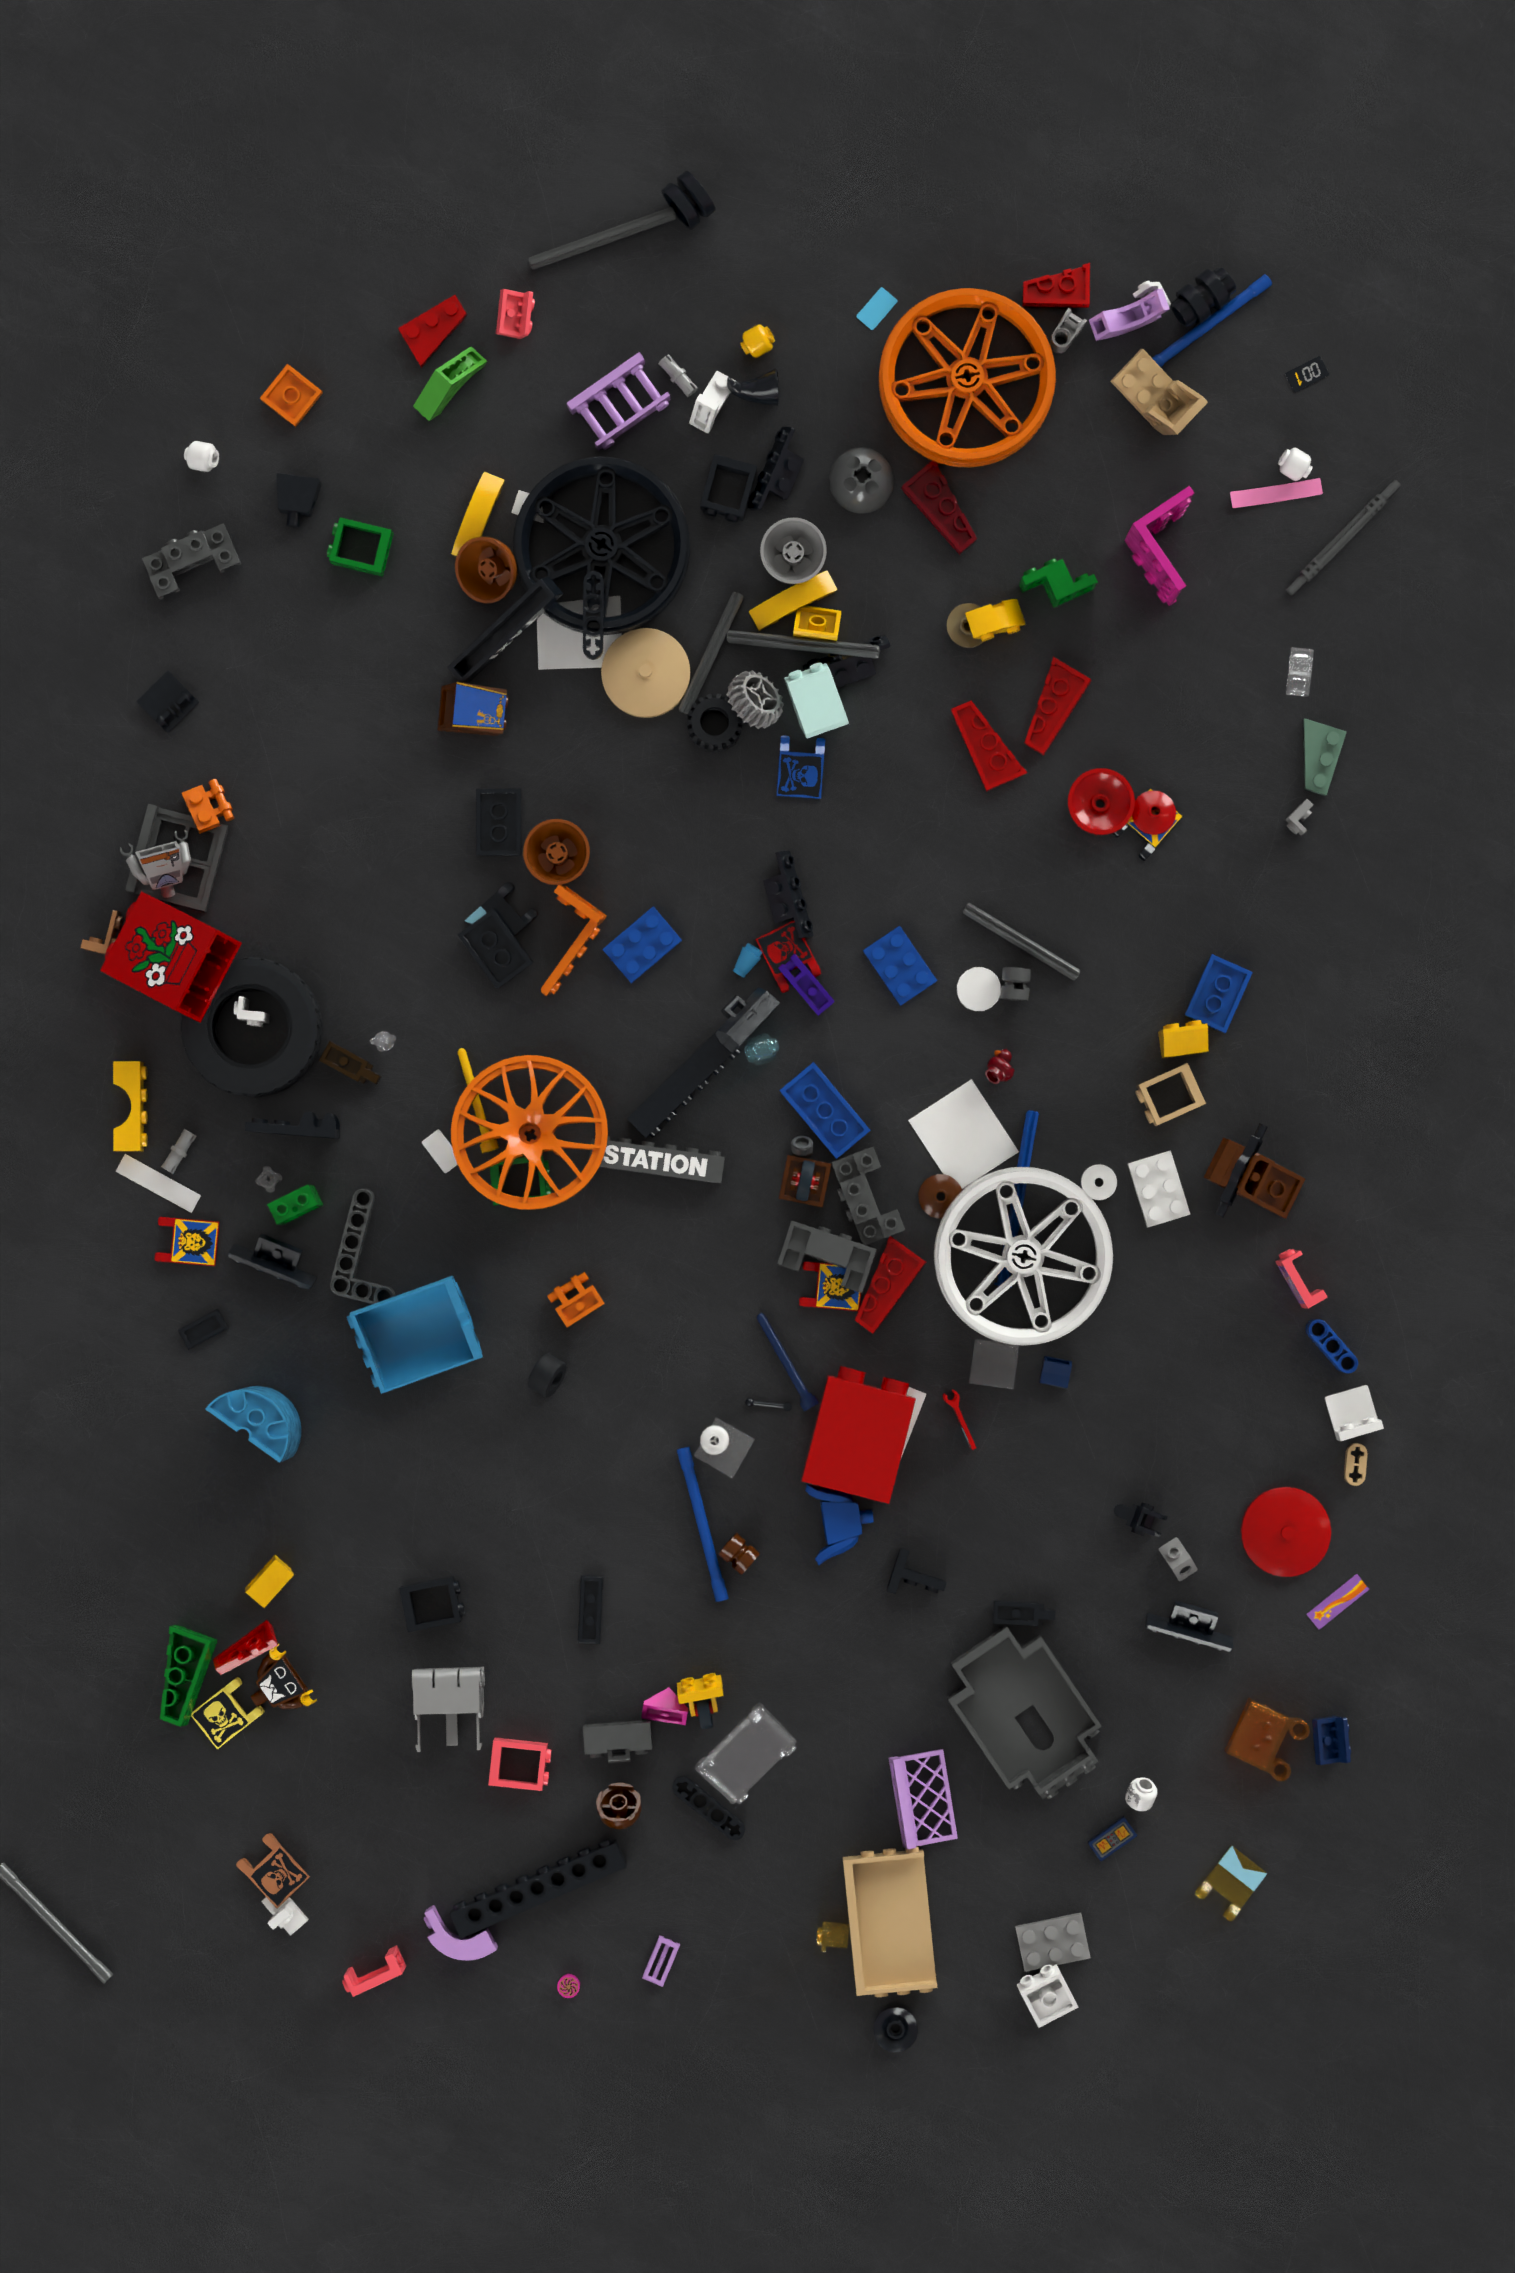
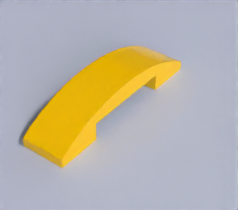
M486 472L483 473L461 523L451 553L452 555L457 556L460 548L467 541L482 536L495 501H497L505 482L504 479Z
M824 571L812 579L796 584L751 609L749 614L758 631H761L798 609L836 592L837 588L828 571Z

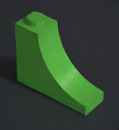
M469 347L434 371L413 407L427 420H432L442 413L458 390L485 366L487 360L474 348Z

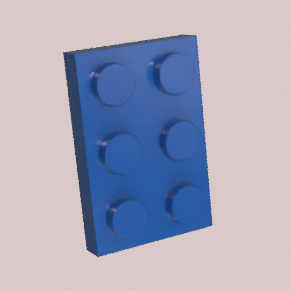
M653 906L602 950L632 984L682 942V939Z
M900 926L863 950L900 1006L937 982V979Z
M1211 954L1184 1016L1195 1021L1201 1020L1202 1024L1208 1023L1209 1027L1225 1034L1253 972Z

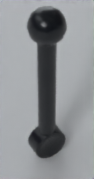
M748 1398L745 1401L748 1407L757 1405L783 1408L785 1411L792 1409V1405L789 1402L779 1404L754 1401L752 1398Z

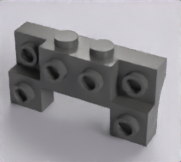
M224 523L204 532L202 530L199 532L198 530L190 531L185 535V538L180 540L172 539L165 543V546L161 548L162 550L142 558L160 600L164 599V596L169 593L180 591L174 576L215 559L221 573L231 566L242 565Z
M874 1147L831 1162L840 1188L837 1189L841 1202L846 1201L849 1208L845 1210L849 1223L854 1221L863 1245H868L905 1230L898 1209L880 1215L865 1173L881 1168Z
M791 1221L777 1264L799 1272L805 1255L846 1269L841 1286L863 1293L877 1249L852 1241L853 1237L840 1233L839 1236L830 1234L831 1230L822 1226L815 1229Z

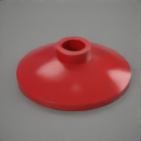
M1147 791L1135 800L1132 819L1136 827L1142 832L1158 835L1166 832L1173 825L1176 817V808L1171 798L1165 793ZM1154 807L1159 810V814H1152L1151 809Z

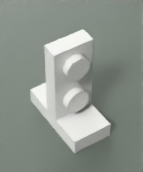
M719 371L715 372L703 394H699L689 424L709 434L717 414L731 393L727 388L728 376Z
M267 1897L261 1901L273 1915L267 1923L273 1930L279 1926L284 1928L291 1936L309 1920L290 1897L279 1908H276Z

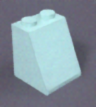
M815 663L808 670L802 672L801 670H796L784 678L799 725L806 738L849 724L830 668L826 663Z

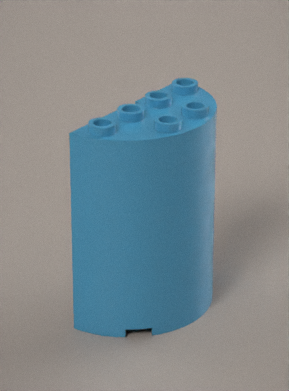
M454 1276L352 1311L347 1316L350 1328L355 1330V1340L358 1348L363 1350L364 1363L367 1368L371 1367L373 1374L370 1375L375 1388L379 1387L381 1394L483 1357L479 1340L474 1332L473 1321Z
M250 1386L234 1390L217 1397L206 1407L208 1412L236 1432L240 1429L247 1430L249 1433L248 1440L279 1463L292 1458L299 1447L302 1429L298 1412L286 1396L272 1388Z

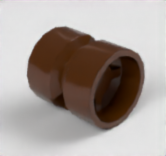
M736 1532L719 1551L718 1555L726 1562H732V1567L742 1575L760 1553L752 1545L746 1546V1540Z

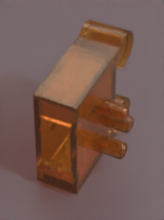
M1248 1698L1224 1751L1270 1773L1277 1781H1285L1291 1774V1768L1286 1761L1275 1758L1286 1732L1288 1731L1296 1740H1304L1310 1733V1727L1301 1718H1291ZM1298 1723L1303 1724L1304 1729L1302 1733L1294 1734L1293 1727ZM1278 1764L1285 1766V1771L1281 1775H1275L1274 1768Z

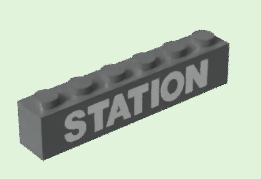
M608 1136L604 1158L600 1164V1167L721 1184L725 1157H722L721 1152L708 1150L707 1154H701L699 1149L686 1147L685 1151L676 1150L677 1146L664 1144L663 1148L654 1147L655 1143L641 1141V1145L632 1144V1139L619 1138V1142L610 1141V1136ZM592 1138L591 1144H595L594 1138Z

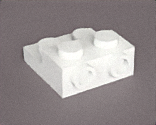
M1057 1964L1054 1966L1045 1965L1041 1968L1040 1973L1034 1976L1026 1975L1017 1984L1038 2028L1078 2008Z

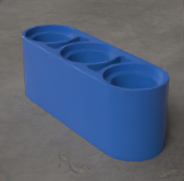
M1312 1319L1306 1324L1305 1330L1309 1338L1337 1370L1343 1373H1352L1357 1369L1358 1360L1325 1321ZM1315 1323H1319L1322 1326V1332L1317 1336L1312 1332V1326ZM1330 1340H1334L1337 1343V1348L1334 1352L1327 1350L1326 1345ZM1345 1357H1349L1352 1362L1351 1367L1348 1369H1344L1341 1366V1361Z

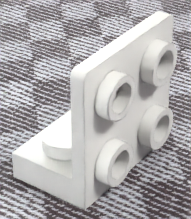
M1367 1385L1324 1398L1338 1441H1344L1384 1429L1382 1420L1377 1418Z

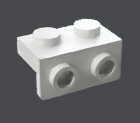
M239 996V1000L235 1001L234 1014L237 1015V1019L245 1021L247 1025L254 1027H263V1023L269 1024V1014L248 1011L249 999Z

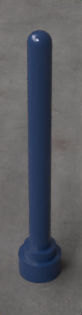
M763 1313L758 1314L757 1320L801 1396L800 1405L803 1411L819 1404L817 1397L807 1391L766 1316Z

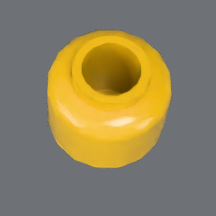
M759 324L743 333V342L740 344L746 355L750 353L754 358H758L773 349L775 339L767 326L763 327Z

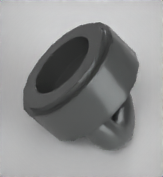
M807 1136L795 1137L791 1141L792 1154L801 1158L810 1157L813 1154V1140Z

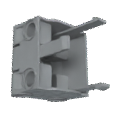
M484 1667L422 1668L412 1670L413 1713L415 1720H417L418 1745H415L417 1752H421V1715L446 1714V1746H458L457 1714L476 1713L477 1750H481L479 1718L483 1717Z

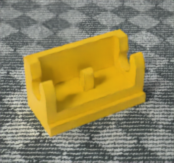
M274 1555L245 1587V1593L265 1608L294 1576V1573L287 1564L278 1558L277 1555Z

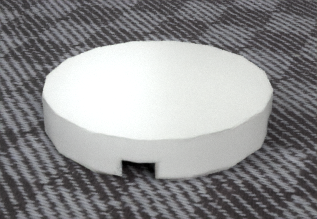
M974 967L965 971L959 978L957 996L960 1003L967 1009L985 1011L992 1008L1000 997V981L989 969Z

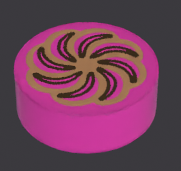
M572 1974L563 1975L557 1984L559 1994L565 1998L576 1996L580 1989L578 1978Z

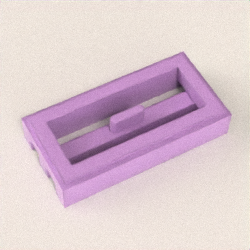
M659 1935L642 1979L663 1987L680 1944ZM661 1943H664L665 1947L651 1977L648 1974ZM671 1946L673 1951L661 1979L658 1980L656 1978Z

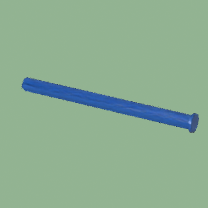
M1028 1110L1026 1112L1017 1167H1030L1039 1115L1036 1111ZM1027 1183L1014 1184L1022 1208ZM1011 1203L1009 1221L1012 1237L1018 1236L1020 1224ZM1006 1267L998 1274L997 1283H994V1285L1000 1286L1011 1276Z

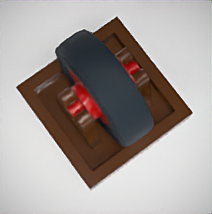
M788 1155L779 1199L823 1208L831 1164Z

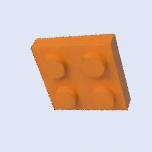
M287 364L263 393L260 400L296 427L323 392Z

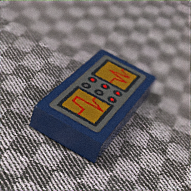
M1123 1816L1088 1841V1844L1099 1860L1103 1861L1137 1837V1834Z

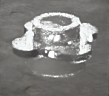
M380 1032L376 1034L375 1038L370 1040V1043L372 1045L375 1044L378 1051H387L394 1046L393 1042L396 1040V1036L390 1035L389 1032Z
M265 1166L263 1172L256 1178V1184L265 1187L269 1193L274 1192L277 1183L282 1181V1175L272 1171L270 1166Z

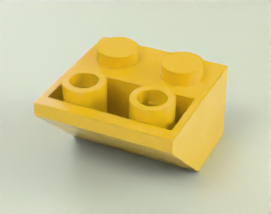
M1201 1020L1185 1023L1186 1026L1179 1027V1023L1163 1026V1030L1158 1032L1162 1058L1208 1052V1023L1202 1024Z

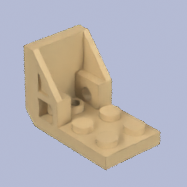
M1140 349L1110 381L1154 429L1163 435H1178L1208 403L1202 395L1179 380L1173 381L1144 349Z

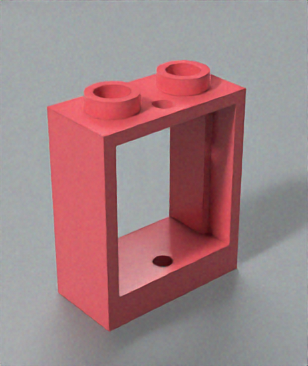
M494 1738L488 1785L542 1791L544 1785L548 1786L549 1772H545L546 1763L551 1761L552 1750L548 1749V1743ZM503 1747L541 1751L537 1783L499 1779Z

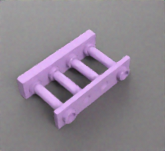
M640 352L567 402V408L572 415L576 412L578 414L581 413L599 438L595 442V447L598 451L602 448L604 450L608 449L615 443L614 440L654 411L658 410L660 412L669 405L668 402L671 400L670 394L666 392L661 396L644 373L643 365H645V360ZM630 374L636 375L653 399V402L645 408L641 407L624 383L626 381L625 378ZM612 387L618 388L635 412V415L626 421L623 420L606 396V391ZM593 400L600 401L617 425L608 434L605 433L588 409V404Z

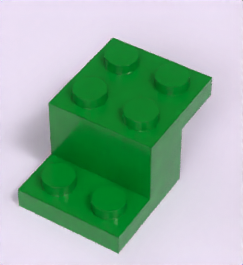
M1054 558L1045 562L1044 567L1036 570L1034 567L1023 573L1024 576L1020 580L1019 587L1023 593L1043 584L1054 608L1094 590L1098 581L1094 574L1088 576L1086 573L1077 577L1076 581L1073 582L1063 559L1057 561Z

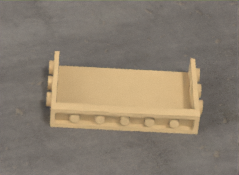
M916 1846L913 1849L907 1850L905 1848V1851L896 1852L895 1848L884 1849L883 1853L874 1854V1851L860 1852L861 1855L843 1857L857 1996L875 1994V1997H886L891 1992H897V1995H907L911 1993V1990H919L920 1993L932 1992L933 1988H937L923 1849H919Z

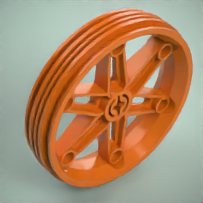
M960 288L940 292L912 307L891 331L882 352L879 368L881 402L886 416L896 433L908 446L924 457L955 467H978L996 463L1024 447L1034 437L1046 419L1054 396L1056 369L1052 349L1045 333L1036 320L1024 308L1009 298L995 292L974 288ZM955 308L980 309L963 351L928 318ZM990 311L994 314V317L992 319H985L982 313ZM997 315L1005 318L1019 329L1029 342L1034 354L986 359ZM925 324L929 330L922 333L918 331L917 326ZM982 327L987 330L980 358L977 360L968 356ZM913 332L940 369L895 382V366L899 352L908 336ZM935 337L957 360L949 366L931 343V338ZM1033 360L1037 362L1038 367L1030 369L1026 363ZM1019 365L1020 370L988 379L986 369ZM964 374H967L968 377H971L970 382H967L966 379L963 378ZM1039 374V389L1036 402L1027 419L1021 424L994 387ZM946 377L948 387L915 391V385ZM898 387H905L908 393L900 396L895 390ZM985 390L1004 417L999 419L977 396ZM957 396L966 400L952 429L947 426L954 398ZM947 397L936 441L924 435L912 424L904 413L900 402ZM971 404L1006 437L997 443L980 448L964 449L954 447ZM1008 423H1013L1016 425L1017 430L1009 432L1005 426ZM948 436L952 443L947 446L943 445L940 442V438Z

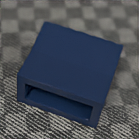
M1044 1356L1039 1383L1068 1388L1072 1361Z

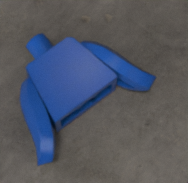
M807 1483L805 1491L811 1497L822 1500L820 1501L827 1546L820 1550L815 1557L818 1566H820L826 1560L854 1547L858 1542L859 1535L862 1534L861 1524L874 1522L872 1509L859 1511L858 1502H855L849 1493L816 1487Z

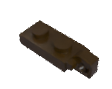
M329 1041L319 1061L357 1082L365 1083L366 1079L378 1084L381 1076L371 1071L373 1065L369 1064L368 1061Z

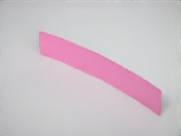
M1320 478L1230 492L1232 508L1268 504L1323 494Z

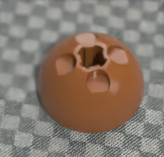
M477 537L467 541L460 548L455 561L456 577L460 587L470 598L481 603H494L503 599L512 590L517 579V562L512 551L503 542L491 537Z
M550 819L539 823L530 831L524 843L523 856L528 870L535 878L546 884L563 885L574 881L584 872L589 861L590 847L587 837L577 825L563 819Z

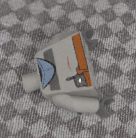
M183 830L184 838H178L177 831H175L173 834L174 842L135 852L136 856H133L134 850L130 843H128L131 848L129 853H124L120 847L121 855L127 858L126 862L132 875L143 885H150L152 890L160 889L163 898L175 895L173 885L181 883L183 875L187 873L191 857L188 843H185L188 837L186 830Z

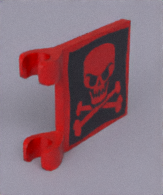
M794 920L755 939L782 993L789 990V985L778 967L789 962L793 954H796L804 965L808 964L814 977L821 974V969L805 938L799 939Z

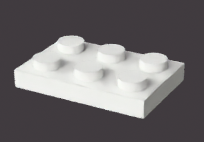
M1171 1150L1127 1164L1147 1228L1190 1215Z

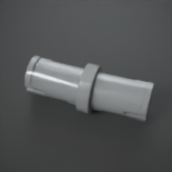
M669 354L660 360L658 364L671 377L670 381L676 383L687 397L696 392L698 387L685 374V369H681Z
M184 1129L176 1144L171 1146V1152L161 1167L174 1174L182 1158H186V1152L197 1136Z

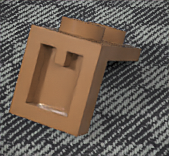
M113 910L105 944H102V939L90 937L89 941L82 940L81 948L105 954L109 945L116 941V931L120 930L123 917H120L121 912Z

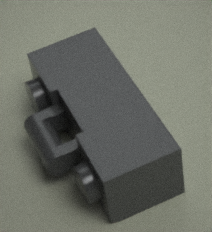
M651 1720L583 1725L585 1755L590 1754V1758L603 1757V1753H608V1763L631 1762L630 1751H635L637 1755L647 1754L648 1750L653 1748ZM625 1749V1753L612 1754V1750Z

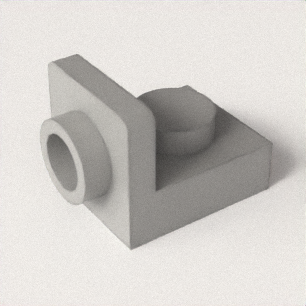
M1308 799L1303 801L1285 819L1288 822L1287 827L1294 834L1299 833L1303 835L1307 831L1298 820L1300 819L1303 822L1312 813L1309 809L1313 804Z

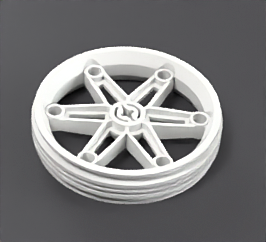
M1011 1167L997 1170L977 1179L961 1191L952 1201L937 1231L934 1246V1265L937 1280L946 1301L957 1316L970 1328L989 1339L1001 1343L1036 1345L1050 1342L1070 1333L1095 1311L1110 1281L1113 1265V1248L1110 1232L1100 1209L1078 1185L1057 1173L1045 1169ZM1031 1183L1043 1185L1062 1193L1067 1199L1030 1230L1014 1184ZM1004 1185H1009L1012 1189L1008 1197H1002L1000 1194V1189ZM996 1189L1004 1237L956 1229L970 1206L983 1195ZM1069 1202L1076 1204L1077 1208L1073 1214H1067L1065 1211V1206ZM1011 1203L1023 1235L1012 1237L1006 1206ZM1080 1212L1085 1216L1094 1237L1096 1250L1095 1265L1049 1250ZM1060 1216L1063 1221L1041 1245L1034 1237ZM956 1233L964 1235V1241L960 1245H955L952 1241ZM972 1239L1005 1245L1002 1256L971 1246ZM1022 1244H1027L1034 1249V1253L1029 1247ZM951 1247L997 1262L966 1300H964L953 1277ZM1026 1250V1254L1034 1259L1025 1258L1021 1262V1259L1017 1255L1012 1254V1252L1019 1254ZM1044 1256L1076 1266L1075 1272L1042 1267ZM1012 1259H1013L1018 1265H1020V1266H1022V1267H1017V1266H1015V1264L1013 1263ZM1006 1267L1012 1275L986 1296L983 1293L985 1289ZM1087 1267H1092L1094 1275L1089 1279H1085L1082 1275L1083 1270ZM1042 1274L1090 1283L1084 1296L1075 1307L1061 1318L1051 1322ZM1034 1275L1040 1307L1034 1308L1023 1277ZM1017 1282L1033 1328L1002 1326L989 1321L981 1316L980 1313ZM979 1298L982 1301L981 1307L976 1310L970 1307L971 1300ZM1039 1315L1046 1316L1047 1321L1043 1326H1036L1035 1319Z

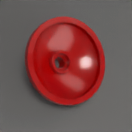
M1097 768L1083 773L1074 781L1068 794V810L1073 821L1082 830L1094 835H1108L1117 832L1127 824L1134 811L1135 797L1130 783L1121 774L1111 769ZM1099 800L1104 803V807H1097L1096 802Z

